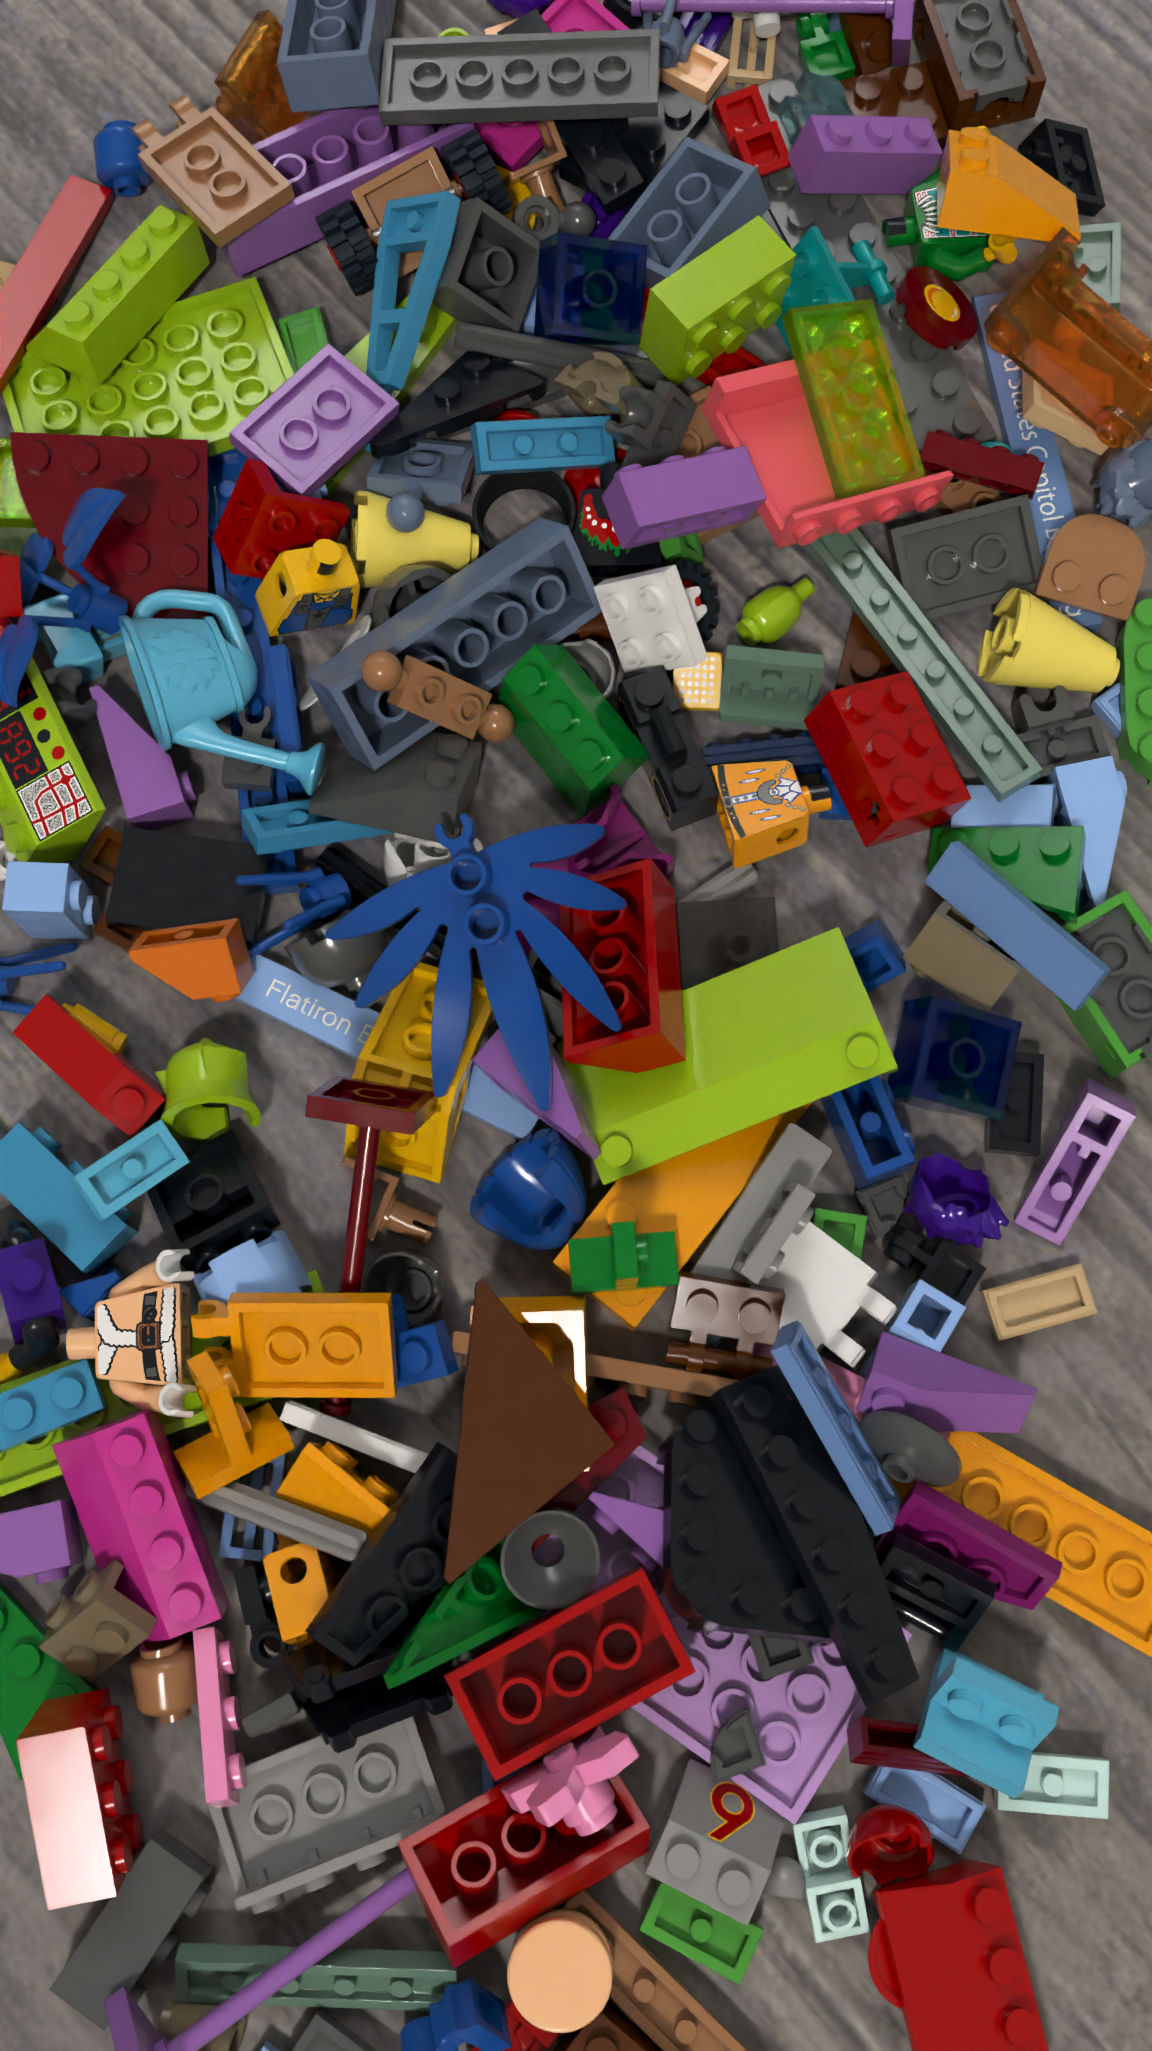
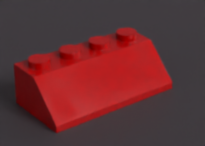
M651 858L585 877L624 898L628 903L627 908L618 911H588L559 905L560 930L581 952L597 974L615 1006L622 1023V1029L619 1032L611 1030L585 1009L562 986L564 1059L569 1063L633 1073H641L686 1061L675 889Z
M619 1774L607 1779L615 1793L613 1800L617 1808L615 1817L605 1827L587 1836H579L575 1828L566 1826L563 1819H560L553 1826L547 1827L537 1822L531 1810L522 1814L513 1810L501 1791V1787L515 1777L513 1776L397 1842L427 1918L453 1969L649 1852L650 1826Z
M966 1859L927 1872L917 1878L906 1879L873 1890L912 2051H1049L1001 1866Z

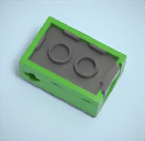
M1127 890L1122 891L1079 916L1077 924L1069 922L1062 926L1064 930L1112 970L1079 1010L1074 1011L1055 995L1110 1080L1152 1056V927Z

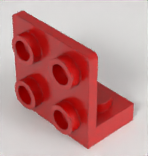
M247 458L213 535V540L231 574L264 579L276 558L282 552L313 547L314 543L320 539H330L337 542L350 515V510L344 503L280 491L265 462Z

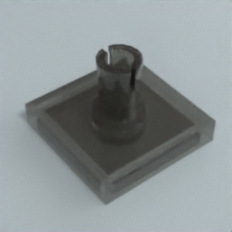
M775 897L675 903L681 991L779 951Z

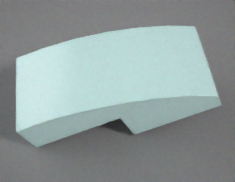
M843 1805L802 1813L796 1825L791 1823L798 1863L802 1867L806 1878L805 1898L815 1942L819 1943L869 1933L870 1929L860 1876L857 1878L852 1876L846 1859L850 1831L847 1814Z

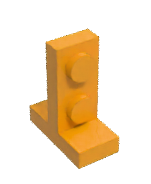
M207 1351L186 1360L194 1384L197 1386V1392L211 1432L173 1451L178 1467L199 1500L222 1486L293 1450L294 1445L289 1432L281 1420H279L269 1402L248 1413H245L238 1401L233 1402V1398L240 1395V1391L231 1371L226 1365L218 1369Z

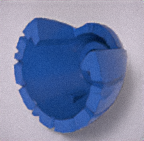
M542 1129L537 1131L535 1136L531 1134L527 1140L522 1139L511 1147V1153L506 1151L489 1169L491 1176H484L476 1188V1195L472 1197L471 1208L469 1209L470 1216L480 1226L514 1244L534 1250L560 1248L568 1243V1239H571L583 1224L587 1210L586 1185L577 1159L563 1136L555 1129Z

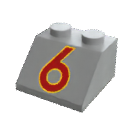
M689 1756L650 1843L649 1852L646 1853L643 1859L645 1874L748 1926L771 1873L786 1818L730 1778L714 1783L710 1766Z

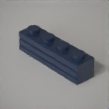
M802 732L791 738L773 735L767 737L764 741L755 742L753 739L745 738L738 740L736 744L724 745L722 742H712L707 744L706 747L701 748V754L710 774L711 766L783 760L792 763L796 775L820 773L822 767H825L809 732Z

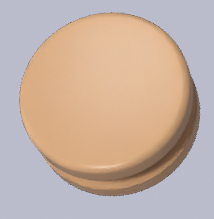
M553 1909L524 1926L518 1933L508 1962L507 1984L511 1999L517 2010L532 2025L553 2033H568L581 2029L600 2014L608 2001L612 1988L613 1956L610 1944L601 1928L586 1915L569 1909Z

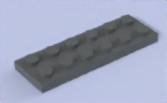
M660 29L386 38L384 41L378 108L381 126L658 117Z

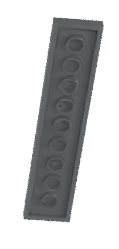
M792 72L758 86L770 121L777 120L788 153L792 150L809 116L816 115ZM712 108L711 118L729 148ZM792 167L761 178L771 203L768 211L784 242L791 249L797 245L811 226H816L819 228L836 262H857L851 253V247L862 239H868L876 258L884 261L888 269L886 277L896 293V286L906 273L892 248H887L885 236L861 194L801 193ZM869 285L850 289L857 304L840 323L850 346L875 340L883 355L872 372V376L919 456L928 431L944 430L951 433L954 438L961 440L973 438L981 443L995 441L997 434L949 349L944 350L934 347L923 340L909 326L904 317L908 312L904 301L899 305L895 296L888 304L878 305Z

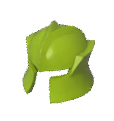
M203 1037L199 1043L191 1044L173 1054L167 1063L166 1070L155 1072L166 1095V1105L161 1120L173 1137L208 1142L230 1130L227 1109L225 1107H203L202 1104L226 1103L241 1107L250 1125L259 1127L261 1112L249 1091L246 1053L214 1043L210 1038Z

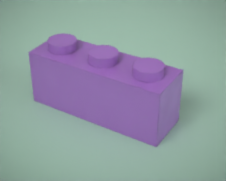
M810 115L790 151L788 159L801 193L909 194V191L931 174L943 152L929 118Z
M717 446L705 451L700 456L686 459L683 455H674L664 459L657 465L643 468L640 464L625 466L614 474V479L602 495V500L622 550L747 522L767 499L746 446L726 450L724 446Z

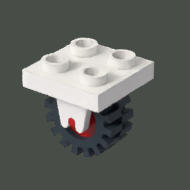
M691 559L671 561L653 565V567H649L643 572L605 579L593 586L626 677L639 675L661 666L664 667L665 671L697 666L708 658L704 641L710 640L713 636L710 629L717 628L718 620L712 616L714 613H720V604H713L712 597L718 596L716 587L709 588L708 584L713 579L709 573L702 574L704 567L700 563L693 564Z

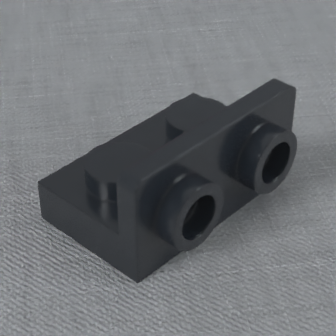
M1045 118L1018 146L1017 152L1076 194L1078 214L1094 217L1106 205L1088 130L1084 127Z

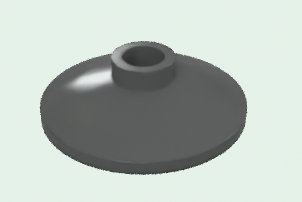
M874 1411L864 1416L859 1426L882 1464L883 1470L891 1478L902 1483L919 1480L931 1487H945L957 1481L962 1470L960 1457L953 1446L934 1429L912 1417L892 1411Z

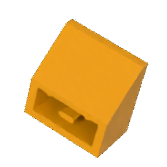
M327 1441L326 1444L309 1442L301 1451L275 1494L280 1499L363 1530L370 1537L400 1496L393 1487L379 1476L375 1475L373 1477L369 1475L367 1479L354 1469L359 1460L339 1443H331L330 1441Z

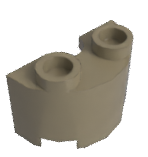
M593 352V360L586 361L577 368L570 363L556 377L554 381L583 413L590 416L611 417L620 414L618 424L624 421L627 414L626 404L619 397L620 388L623 386L644 388L626 365L609 352Z

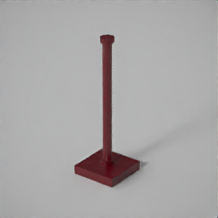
M336 1075L307 1095L305 1117L359 1127L339 1293L361 1292L381 1130L413 1135L436 1112L437 1097L434 1096L432 1091ZM321 1398L319 1410L330 1416H346L351 1413L352 1400L350 1398Z

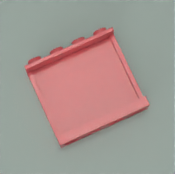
M875 340L715 378L701 410L721 446H724L726 450L746 446L767 498L757 511L778 549L796 543L800 546L808 545L821 536L835 532L847 534L860 525L874 521L886 523L899 514L909 511H927L940 502L942 492L954 476L951 470L930 475L929 471L918 468L920 456L872 376V372L883 355Z

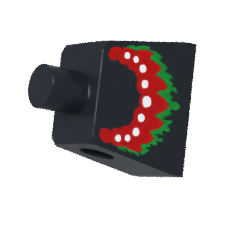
M622 463L601 465L600 489H585L580 494L574 540L590 577H619L629 575L631 572H643L647 568L653 567V565L662 564L659 542L622 550L602 500V495L614 479V474L620 470Z

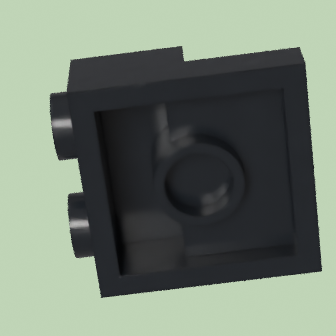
M232 1129L186 1153L185 1155L189 1159V1163L147 1190V1194L171 1249L190 1250V1254L184 1255L180 1260L181 1265L187 1271L197 1270L200 1273H204L211 1269L208 1263L248 1240L254 1239L256 1244L270 1237L272 1234L271 1229L281 1225L262 1183L257 1178L238 1137Z

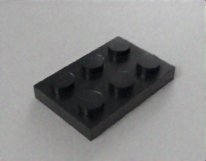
M659 81L658 117L606 118V121L640 173L647 188L686 136L695 139L709 121V106ZM567 153V157L558 165L559 177L594 196L569 153ZM640 196L618 210L627 214Z

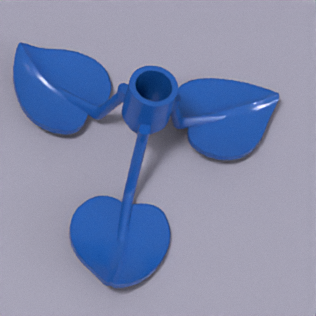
M103 488L86 490L78 498L65 524L62 534V543L66 546L62 556L64 565L71 570H75L88 583L85 586L77 584L74 588H71L43 573L53 554L52 540L48 537L42 539L38 532H34L26 540L20 554L19 563L22 608L31 601L38 583L41 582L69 596L67 608L73 612L74 618L22 615L17 625L9 624L0 635V700L7 705L18 708V688L38 639V625L78 628L87 633L91 630V627H94L109 635H114L119 631V615H127V600L109 592L110 587L97 580L81 563L88 555L115 509L127 497L124 493L118 490Z

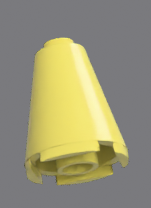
M366 490L355 491L353 505L358 506L357 519H352L350 558L356 573H359L357 576L361 589L380 586L386 576L402 566L425 564L439 567L448 574H456L468 566L469 562H474L478 559L479 536L478 534L471 533L469 523L425 509L422 525L413 532L401 533L393 529L386 518V507L391 498Z
M1013 587L996 606L992 615L1001 618L994 632L986 629L978 655L977 673L978 676L984 677L982 681L993 685L1053 690L1061 685L1067 691L1099 693L1105 686H1111L1116 680L1120 670V660L1116 658V648L1033 594Z

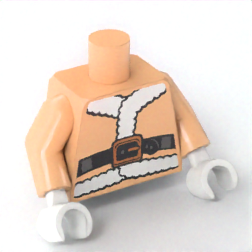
M174 1249L164 1250L159 1254L155 1262L139 1268L111 1288L108 1299L95 1304L94 1327L68 1329L66 1334V1351L69 1360L95 1358L96 1377L109 1380L113 1394L143 1411L160 1412L167 1416L192 1418L194 1411H186L183 1406V1399L186 1393L197 1392V1386L193 1385V1378L186 1360L192 1358L190 1288L180 1283H171L175 1281H191L195 1274L194 1271L181 1272L180 1269L181 1258L184 1255H189L190 1250Z

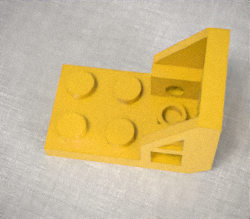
M420 962L391 991L358 1056L352 1078L434 1092L431 1042L438 967ZM473 978V1002L468 1036L460 1065L448 1094L444 1097H437L435 1114L413 1135L381 1130L376 1165L440 1184L447 1168L467 1096L470 1070L473 1063L472 1059L477 1054L494 1015L483 980ZM346 1124L344 1155L356 1158L359 1127L356 1125Z

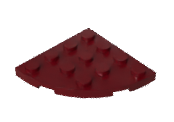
M10 432L12 461L17 484L26 510L41 538L48 537L52 540L55 558L80 584L85 586L88 583L75 570H71L64 565L62 556L66 546L62 543V534L78 498L88 489L103 488L118 490L127 495V497L115 509L81 564L97 580L110 587L109 592L127 600V615L132 618L137 604L145 596L159 590L180 589L209 593L208 440ZM172 608L159 611L153 618L203 619V617L209 616V612Z

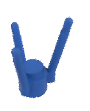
M320 867L304 872L240 875L236 878L238 885L306 884V887L299 892L303 912L286 920L283 924V929L256 943V946L248 948L250 958L261 954L314 923L348 910L351 906V894L344 878L339 873L324 876Z
M70 942L8 957H0V1011L28 1015L35 1007L34 1005L9 1001L5 998L8 995H13L15 992V977L65 970L66 963L64 961L27 963L74 952L78 948L77 944Z

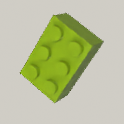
M758 215L650 288L639 348L669 381L676 386L690 376L692 378L700 376L707 370L715 358L724 352L727 354L733 353L744 343L748 335L759 328L765 330L777 321L783 311L781 306L785 292L791 284L792 279L790 275L796 254Z

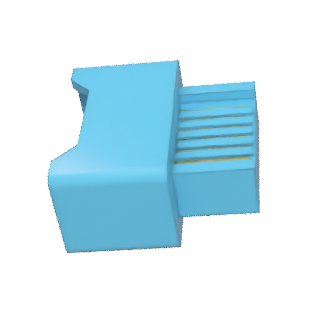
M63 593L22 608L23 615L74 618L73 612L67 608L69 596ZM38 625L37 642L43 645L54 668L64 667L80 670L82 680L79 685L102 677L103 662L126 654L120 629L114 635H109L94 627H91V630L87 633L78 628Z

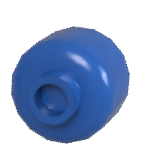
M125 120L111 121L105 124L103 130L95 136L93 144L97 179L105 187L114 190L116 195L134 197L141 193V189L148 187L153 182V179L142 168L138 157L140 153L138 146L142 145V143L131 130L137 124Z

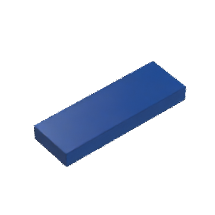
M285 644L269 646L281 751L288 753L292 751L304 752L306 749L301 711L299 709L300 703L295 665L290 651ZM284 771L285 783L292 798L310 797L305 792L300 780Z

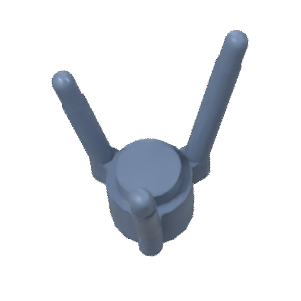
M666 0L662 16L654 22L653 12H643V29H660V69L671 68L678 60L680 62L687 61L690 49L712 18L711 12L703 14L685 40L680 21L673 17L676 0Z

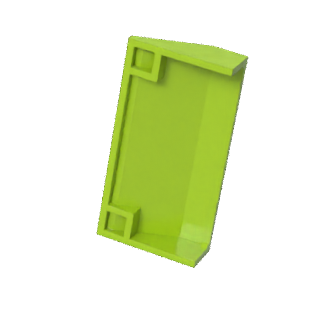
M839 927L681 991L686 1061L641 1073H633L569 1063L564 1059L563 1040L556 1043L558 1053L565 1061L601 1150L599 1156L593 1161L603 1185L615 1184L621 1178L887 1072L890 1074L898 1070L887 1039Z

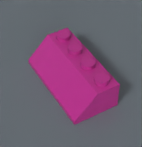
M139 1410L53 1444V1450L99 1572L114 1559L124 1565L114 1589L157 1618L151 1635L140 1644L170 1640L222 1619L230 1602L191 1499L186 1495V1486L158 1412Z

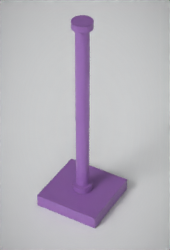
M631 0L632 17H642L643 12H663L666 0ZM676 0L674 12L885 13V19H894L891 65H909L915 0Z
M407 1868L169 2042L166 2038H162L123 1986L104 2000L115 2051H198L415 1891V1886Z

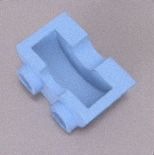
M280 1230L274 1231L269 1238L256 1244L254 1239H251L228 1250L208 1263L211 1268L203 1274H196L192 1279L202 1300H219L227 1305L231 1293H303V1290L313 1285L286 1232Z

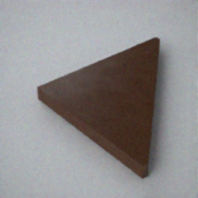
M483 1278L475 1283L455 1476L452 1487L448 1539L443 1568L444 1578L449 1584L616 1445Z

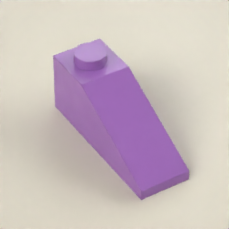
M99 685L89 687L92 700L97 704V718L126 817L132 827L156 830L194 818L189 801L197 799V795L189 772L180 773L172 758L166 752H163L160 746Z
M498 1029L474 1056L472 1061L492 1083L595 1160L601 1153V1150L565 1061L552 1046L557 1040L555 1036L548 1030L552 1060V1104L550 1110L541 1111L517 1070L500 1029Z
M1088 1077L1085 1079L1043 1158L1014 1218V1223L1061 1246L1136 1117L1132 1099Z
M882 1331L867 1369L856 1410L866 1414L874 1411H892L912 1417L934 1430L1019 1433L1036 1397L1037 1388Z
M72 1499L58 1500L0 1514V1573L17 1578L35 1574L36 1584H42L68 1578V1566L84 1563L77 1513Z

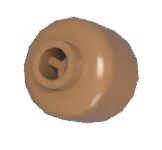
M181 1635L170 1640L143 1643L139 1647L140 1653L130 1663V1676L138 1711L147 1716L159 1717L161 1723H173L187 1718L192 1713L191 1707L198 1703L194 1644L183 1641Z

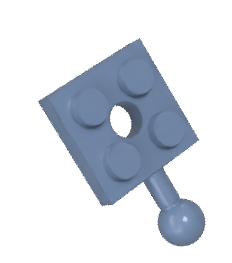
M414 438L409 440L410 450L397 455L384 456L381 459L374 458L366 477L367 491L391 498L386 507V518L393 529L401 533H410L422 525L425 509L421 500L428 501L436 506H449L453 503L462 504L475 466L472 443Z

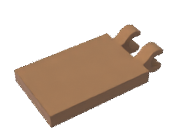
M182 95L168 104L169 108L179 118V121L175 123L177 129L167 136L163 137L148 119L141 121L131 128L132 133L142 143V145L138 146L140 151L138 157L142 168L219 248L295 199L291 183L213 106L201 113L187 96Z

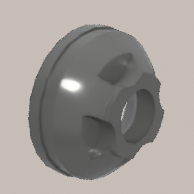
M541 1507L504 1538L500 1552L503 1579L514 1596L529 1606L549 1610L569 1606L582 1598L596 1580L600 1567V1551L597 1539L588 1524L574 1512L561 1507ZM545 1534L556 1535L564 1545L560 1557L549 1563L538 1561L531 1553L534 1541Z

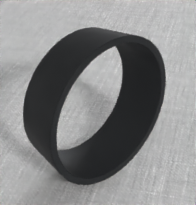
M552 471L492 474L476 492L472 505L473 524L486 552L496 546L490 543L484 536L483 523L485 515L495 500L514 490H537L553 498L562 508L567 526L572 533L576 517V505L567 484Z

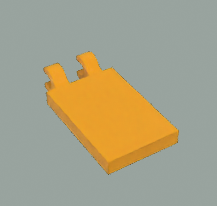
M231 1293L227 1305L219 1300L199 1301V1314L192 1315L191 1317L193 1337H231L232 1352L221 1346L206 1347L203 1352L207 1351L218 1369L225 1365L229 1368L240 1391V1395L237 1397H396L398 1375L391 1293Z

